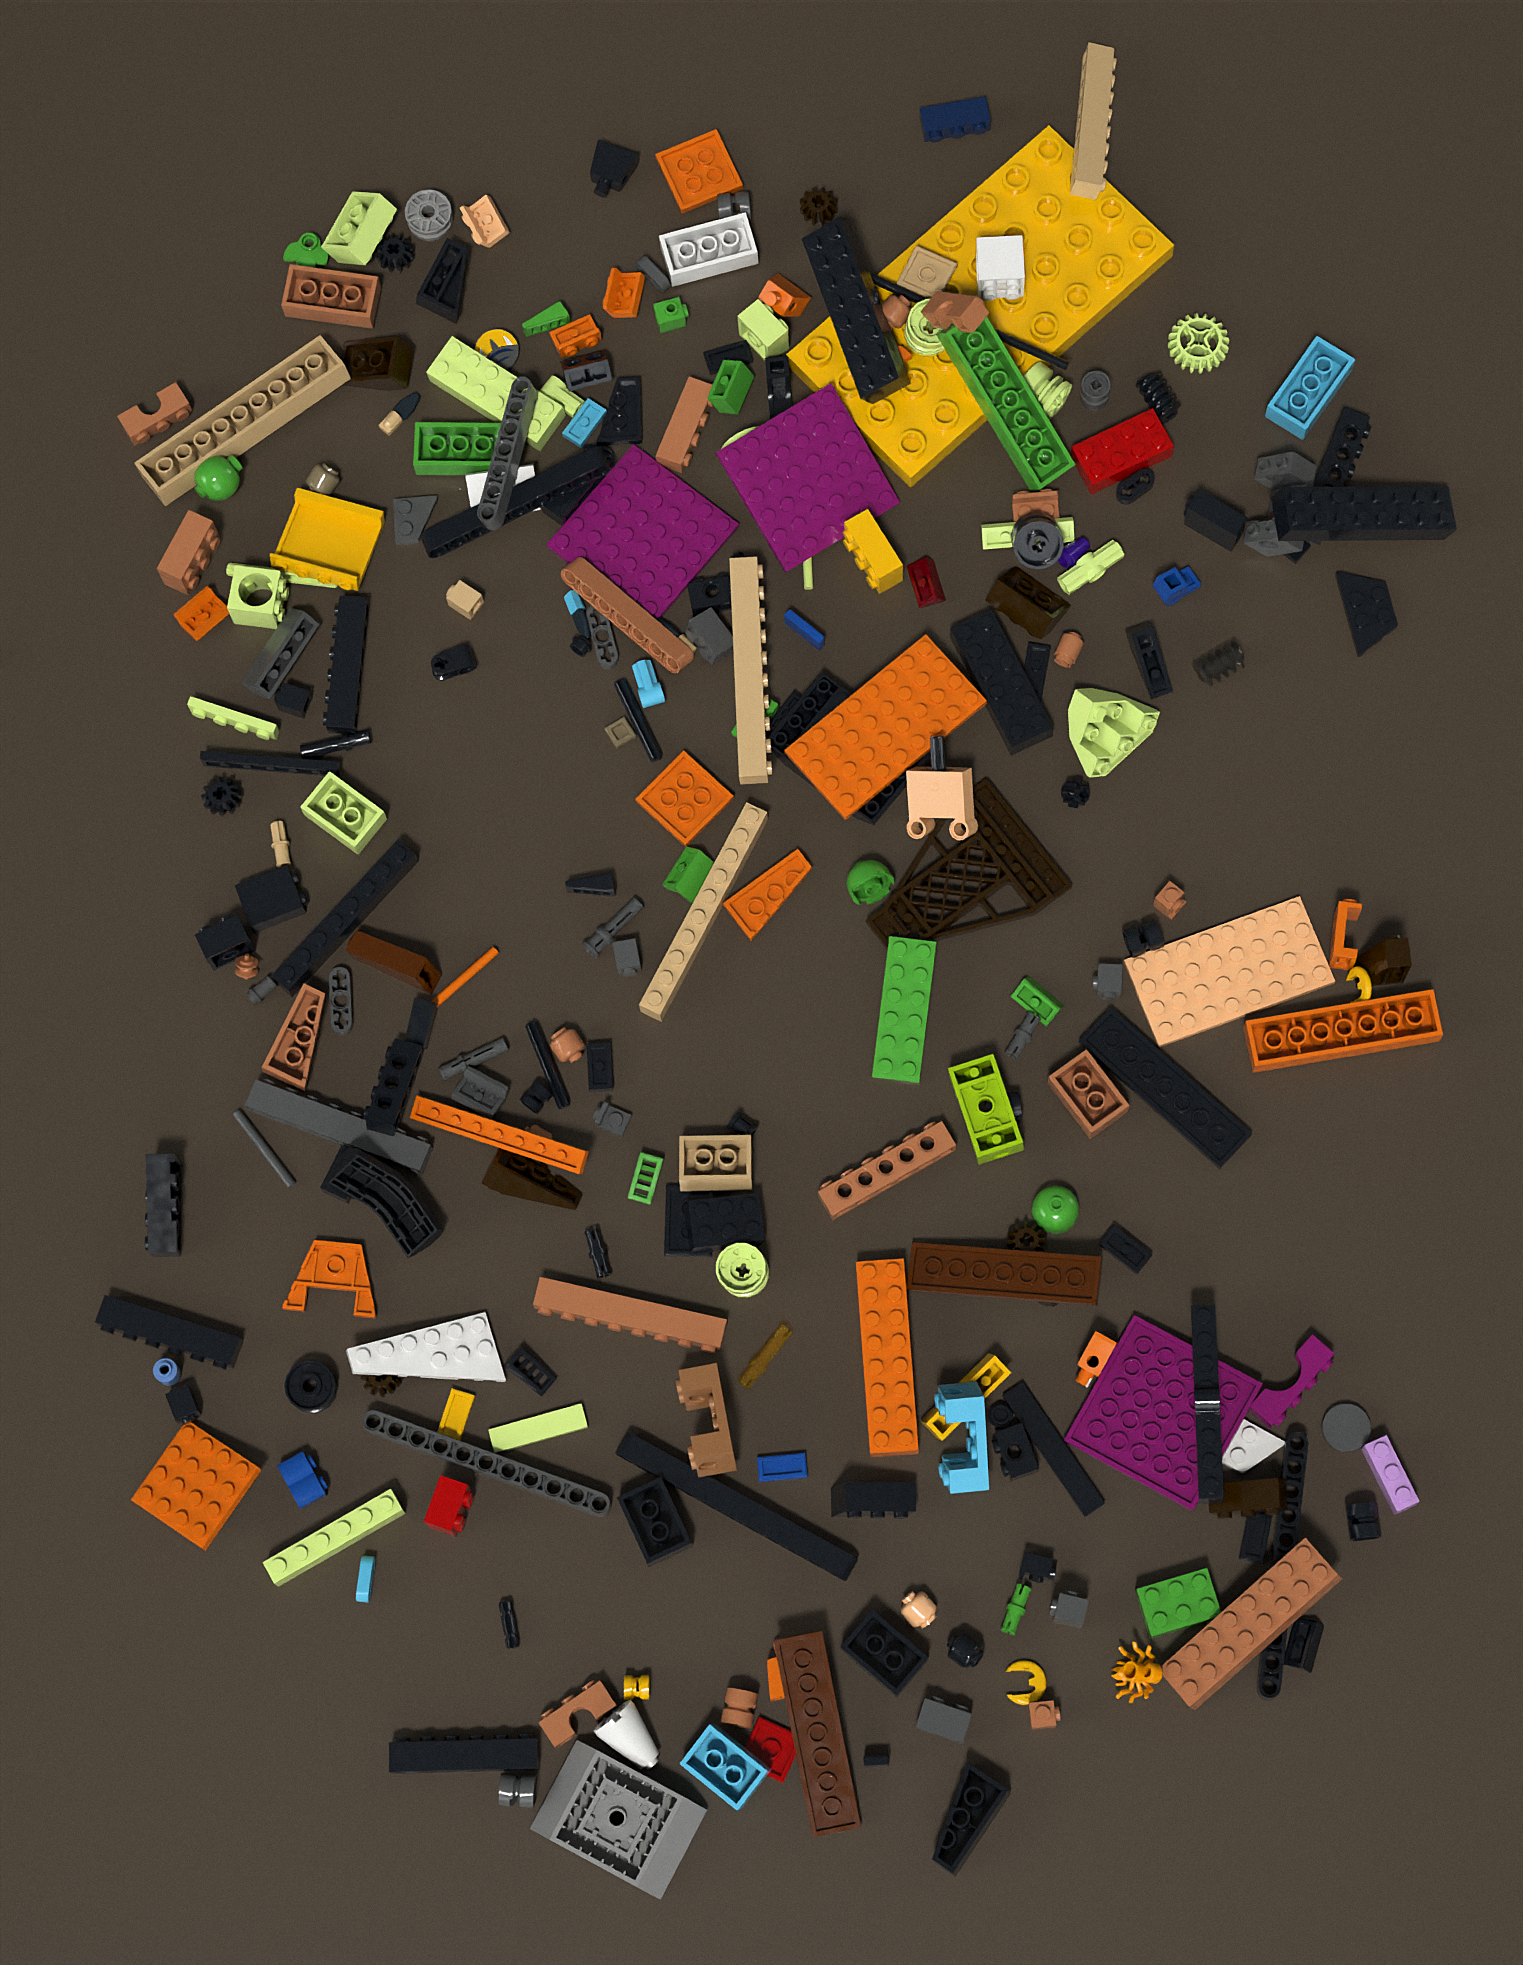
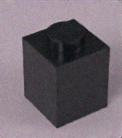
M283 683L281 689L278 688L274 697L279 711L303 719L313 699L310 691L287 683Z
M188 1385L165 1394L174 1419L178 1424L183 1423V1425H186L190 1422L193 1423L197 1420L196 1417L201 1415L193 1391Z

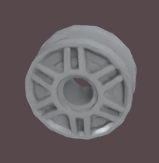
M431 189L421 190L413 194L407 201L405 207L407 225L412 234L417 238L433 241L442 238L449 232L453 223L451 204L445 195ZM427 213H434L430 218L424 217Z

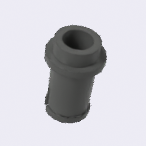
M266 976L253 989L249 988L246 996L256 1005L261 1003V999L277 986Z

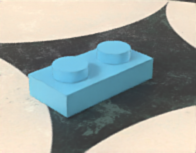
M588 398L562 432V436L582 448L603 420L607 410Z

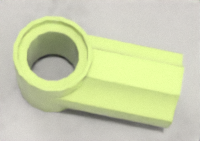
M553 375L539 390V392L563 406L565 413L574 418L585 403L576 394L568 391L565 383Z

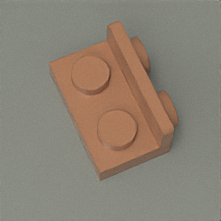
M1043 489L1036 493L1020 491L1012 495L1013 522H1017L1022 516L1034 512L1048 514L1053 519L1060 518L1058 491Z

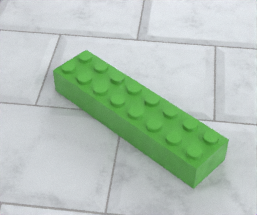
M987 316L974 333L961 332L952 323L947 329H943L936 334L1030 490L1042 489L1076 465Z

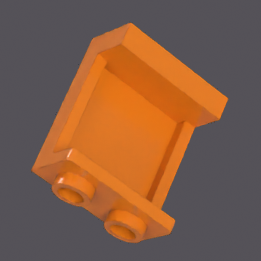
M1344 899L1339 901L1334 912L1328 964L1330 968L1351 970L1357 959L1358 949L1343 948L1346 920L1357 921L1362 910V904L1357 903L1356 900Z

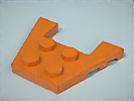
M314 1240L301 1266L299 1275L283 1303V1310L305 1312L309 1287L356 1292L354 1316L376 1319V1310L363 1246L361 1244Z

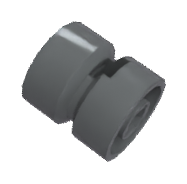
M748 191L736 192L734 196H731L730 193L717 194L719 219L746 212L748 221H751ZM733 203H739L740 211L733 212Z
M1091 371L1083 377L1080 400L1085 408L1099 410L1107 405L1111 382L1105 373Z
M501 1773L499 1805L514 1806L515 1803H518L520 1807L534 1808L537 1776L522 1775L520 1778H517L516 1774Z

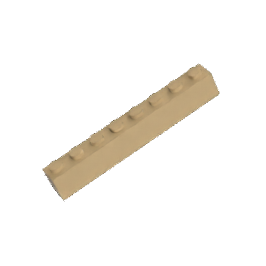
M1088 42L1082 57L1070 194L1096 200L1099 192L1104 191L1106 178H1103V174L1106 172L1108 161L1104 159L1109 150V143H1106V140L1109 138L1111 126L1107 125L1112 116V109H1109V105H1111L1114 92H1111L1115 81V75L1112 74V71L1115 69L1117 58H1114V48Z

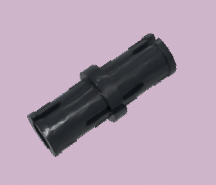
M594 1228V1239L591 1229L585 1231L584 1234L590 1249L588 1255L593 1260L596 1277L603 1278L601 1268H603L605 1277L610 1276L612 1273L607 1262V1249L603 1247L599 1233L600 1230L599 1228Z

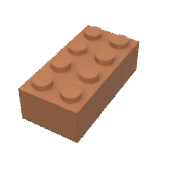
M290 264L281 306L285 317L373 329L381 285L378 276Z

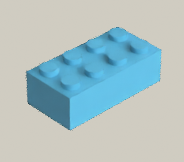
M1316 336L1268 404L1265 417L1304 440L1352 372L1355 359Z

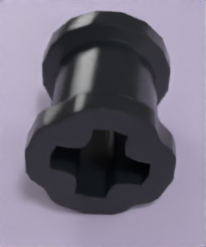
M739 1111L729 1122L727 1128L729 1130L733 1129L739 1135H751L752 1137L757 1131L758 1126L750 1123L743 1117V1113Z

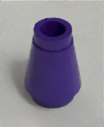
M1080 537L1065 545L1061 557L1057 561L1064 568L1073 567L1087 549L1090 548L1089 542L1084 537Z

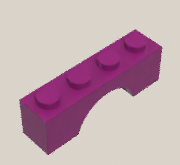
M1312 1334L1294 1356L1299 1366L1297 1382L1291 1388L1283 1391H1272L1265 1388L1252 1403L1249 1412L1269 1429L1274 1424L1278 1427L1287 1417L1284 1412L1289 1406L1294 1409L1303 1399L1300 1396L1303 1390L1306 1388L1310 1391L1317 1383L1316 1375L1321 1370L1325 1373L1334 1363L1331 1358L1335 1353Z

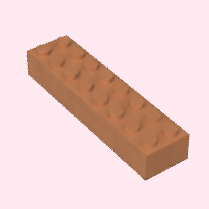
M1304 1538L1161 1666L1163 1677L1187 1705L1196 1710L1342 1580L1341 1576L1317 1549Z

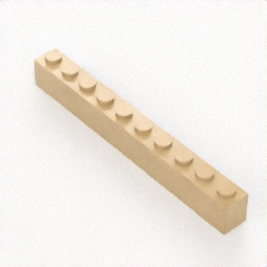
M757 557L729 558L740 784L768 783V775H772V761H767V753H771V739H766V731H770V717H765V709H769V695H764V687H768V673H763V665H767V652L762 651V643H766V630L761 629V622H765V608H760V600H764V587L759 586V579L763 578V565H758Z
M746 802L639 1004L642 1013L662 1022L722 909L723 902L726 901L768 822V813Z

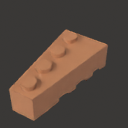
M303 984L262 1066L264 1073L304 1092L306 1091L325 1004V993Z

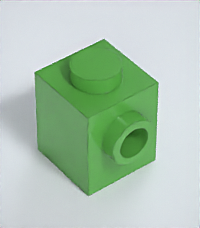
M679 297L653 304L660 333L686 326L685 318L689 317L686 304L681 305Z

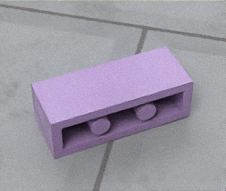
M1387 1435L1364 1445L1361 1450L1393 1514L1396 1515L1416 1506L1420 1501Z

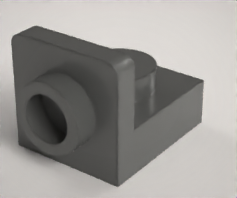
M604 1101L602 1107L598 1106L593 1116L597 1128L621 1138L632 1118L631 1114L610 1106L606 1101Z

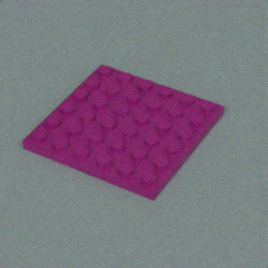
M831 383L715 453L784 573L843 538L842 532L844 531L845 521L867 509L873 518H876L900 503Z
M633 444L546 545L549 550L568 564L577 557L584 558L655 619L658 617L661 619L687 589V584L691 583L736 532L739 528V523Z
M1134 1315L1067 1433L1064 1442L1192 1512L1199 1502L1193 1346ZM1218 1360L1223 1459L1263 1383Z

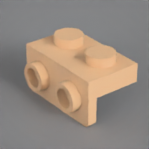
M483 196L470 207L465 205L460 207L463 213L462 219L473 232L471 234L472 238L478 245L481 244L490 248L510 233L490 196Z

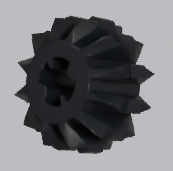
M389 234L387 241L382 239L380 241L381 245L376 247L378 253L376 254V259L378 262H381V267L383 269L388 267L390 273L395 268L401 273L402 266L409 268V261L414 259L412 254L414 249L412 245H409V240L407 238L402 239L399 234L395 238Z
M219 776L217 783L210 779L212 786H204L203 789L206 793L201 795L202 800L205 801L203 804L205 809H210L212 815L219 811L222 817L226 810L232 814L233 810L231 807H239L240 804L236 800L242 798L238 792V785L233 784L230 778L224 782L223 777Z

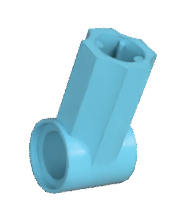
M641 660L632 665L642 707L646 708L665 702L660 682H657L651 660Z

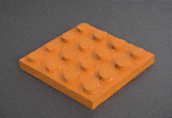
M190 1422L183 1425L131 1498V1501L206 1551L255 1481L261 1469Z

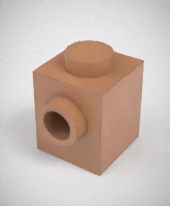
M1054 1700L1028 1704L1031 1730L1056 1727V1721H1060L1059 1706H1054Z

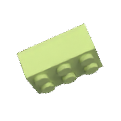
M352 191L321 248L338 263L366 265L372 258V253L377 244L382 240L386 228L392 222L397 209L380 193Z
M330 771L301 805V810L307 818L358 855L387 820L382 809Z

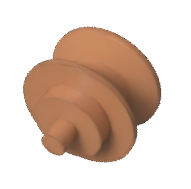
M249 954L236 958L235 965L237 967L235 968V974L245 980L258 974V959Z

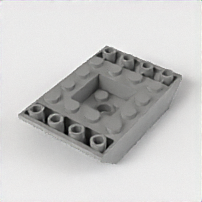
M576 1740L530 1829L661 1900L707 1809ZM615 1811H620L624 1815V1821L619 1826H614L610 1822V1816Z

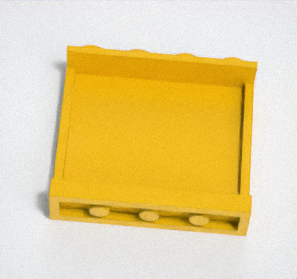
M297 488L294 494L295 504L275 554L270 553L271 567L281 572L294 573L301 578L309 577L323 584L330 583L338 585L345 590L352 589L358 591L385 524L384 511Z

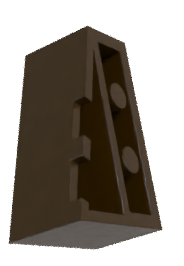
M1401 935L1387 937L1386 940L1381 941L1357 957L1353 967H1363L1369 974L1372 986L1404 983L1412 966L1408 937L1402 938ZM1359 977L1355 978L1356 988H1358L1357 983L1360 981Z

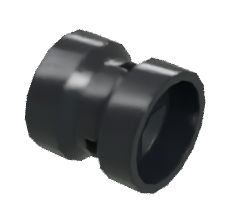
M534 1081L530 1086V1091L527 1094H523L519 1100L533 1113L538 1114L542 1110L544 1102H548L553 1096L542 1085Z

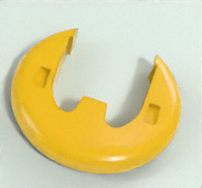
M1360 966L1353 967L1346 978V981H1352L1354 978L1359 977L1360 981L1357 983L1358 989L1362 990L1361 996L1350 1003L1366 1001L1371 998L1372 985L1369 974Z
M1021 1660L1014 1662L1006 1669L1005 1672L1028 1671L1034 1674V1678L1028 1680L1029 1686H1034L1035 1690L1029 1694L1007 1695L1011 1701L1020 1705H1028L1029 1703L1037 1702L1043 1696L1047 1685L1046 1676L1041 1667L1036 1663Z

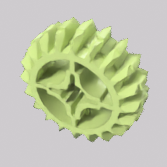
M1198 313L1194 314L1193 319L1187 315L1185 321L1179 319L1178 326L1174 325L1172 327L1173 333H1170L1168 337L1170 341L1168 342V349H1171L1170 356L1175 357V364L1182 362V370L1188 366L1190 367V373L1194 369H1198V372L1201 374L1203 368L1210 372L1212 365L1217 368L1220 364L1219 361L1225 360V354L1229 350L1227 346L1229 338L1226 337L1227 330H1221L1223 327L1222 322L1215 324V316L1208 320L1206 313L1203 315V318H1199ZM1184 335L1187 337L1188 342L1185 349H1183L1180 343ZM1211 338H1214L1217 344L1214 351L1210 349L1209 345ZM1195 342H1198V343L1201 342V343H1203V344H1202V345H1200V344L1197 345V344H1194V343H1195Z

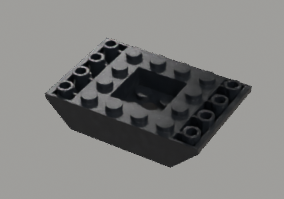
M824 673L817 677L767 738L771 739V751L786 767L814 788L816 787L789 759L784 750L852 695ZM931 753L925 754L907 770L914 767H922L931 757ZM906 771L852 816L858 820L875 825L907 786Z

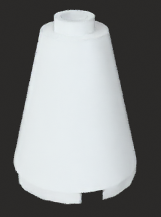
M631 1700L625 1701L614 1709L612 1714L607 1719L605 1717L593 1730L597 1737L639 1769L645 1767L648 1770L658 1762L656 1757L659 1755V1752L635 1704Z

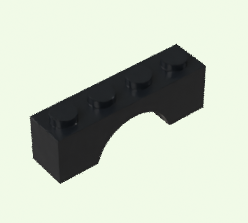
M788 356L765 358L770 419L792 407Z

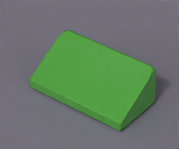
M1030 976L1024 978L1011 995L1028 1012L1035 1014L1034 1017L1038 1016L1041 1019L1040 1022L1045 1026H1048L1064 1008V1005Z

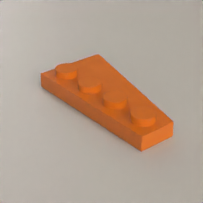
M797 849L723 902V906L749 940L752 941L812 870V866Z

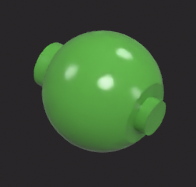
M220 455L210 457L196 469L194 474L196 487L194 489L201 498L207 497L212 501L228 499L238 489L240 483L239 472L243 467L233 455L226 459Z

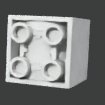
M1022 235L976 238L978 297L986 301H992L996 298L1014 300L1024 296L1025 271Z

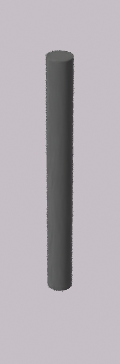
M237 1110L233 1114L234 1118L287 1188L293 1187L296 1182L242 1111Z

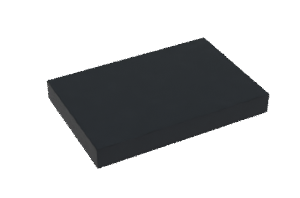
M666 1185L664 1257L712 1258V1251L690 1253L684 1205L689 1200L714 1198V1191H680V1185Z

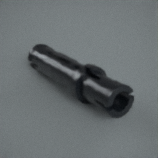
M368 730L349 735L343 733L340 737L300 745L302 758L307 759L345 749L346 752L351 751V748L371 744Z

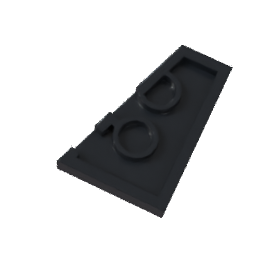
M640 377L617 378L596 445L642 444Z

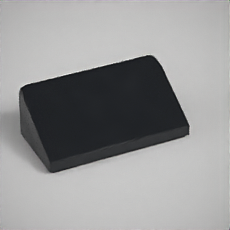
M414 998L405 1041L422 1045V1049L428 1048L438 1003Z
M1298 1618L1292 1627L1285 1652L1284 1665L1311 1673L1324 1625L1316 1621Z

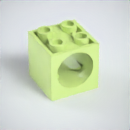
M235 565L227 605L234 624L277 629L285 617L283 605L284 601H287L289 597V587L286 586V579H283L279 570ZM267 589L272 592L270 600L261 606H250L246 603L249 595L256 590Z

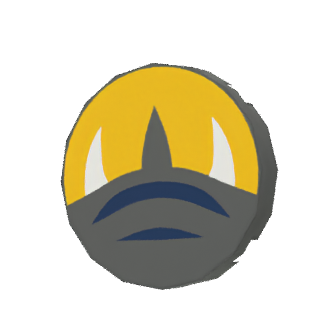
M492 329L483 333L478 338L474 349L506 371L515 366L520 352L517 340L511 333L503 329Z

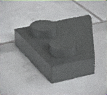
M437 495L393 499L396 545L420 542V536L423 533L424 527L427 526L430 514L434 506L437 505Z

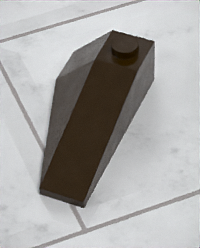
M501 1148L497 1149L481 1184L503 1195L571 1210L577 1209L582 1197V1193L561 1176L555 1177L548 1172V1166L543 1162L538 1164L532 1158Z

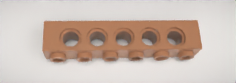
M934 1121L929 1123L920 1134L915 1135L913 1133L908 1135L899 1146L891 1145L882 1151L883 1155L878 1158L870 1157L861 1163L862 1167L857 1170L849 1169L841 1174V1179L834 1183L830 1180L820 1186L821 1190L818 1191V1197L832 1221L954 1152L956 1144L943 1122L941 1121L936 1124ZM929 1140L934 1144V1147L930 1150H924L920 1145L923 1141ZM904 1152H909L913 1155V1159L909 1162H904L900 1159V1155ZM883 1164H889L893 1170L888 1174H884L879 1168ZM862 1176H869L872 1182L864 1186L859 1183V1179ZM843 1187H847L851 1190V1194L848 1197H841L838 1191Z

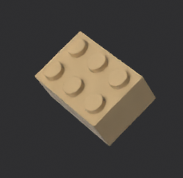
M751 1135L679 1136L680 1191L752 1190Z

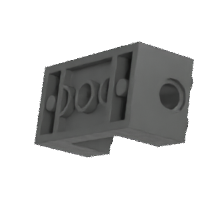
M1295 452L1258 458L1254 480L1271 489L1272 497L1282 487H1313L1317 466ZM1270 497L1267 521L1260 522L1255 520L1247 522L1243 543L1266 557L1302 551L1304 541H1278Z

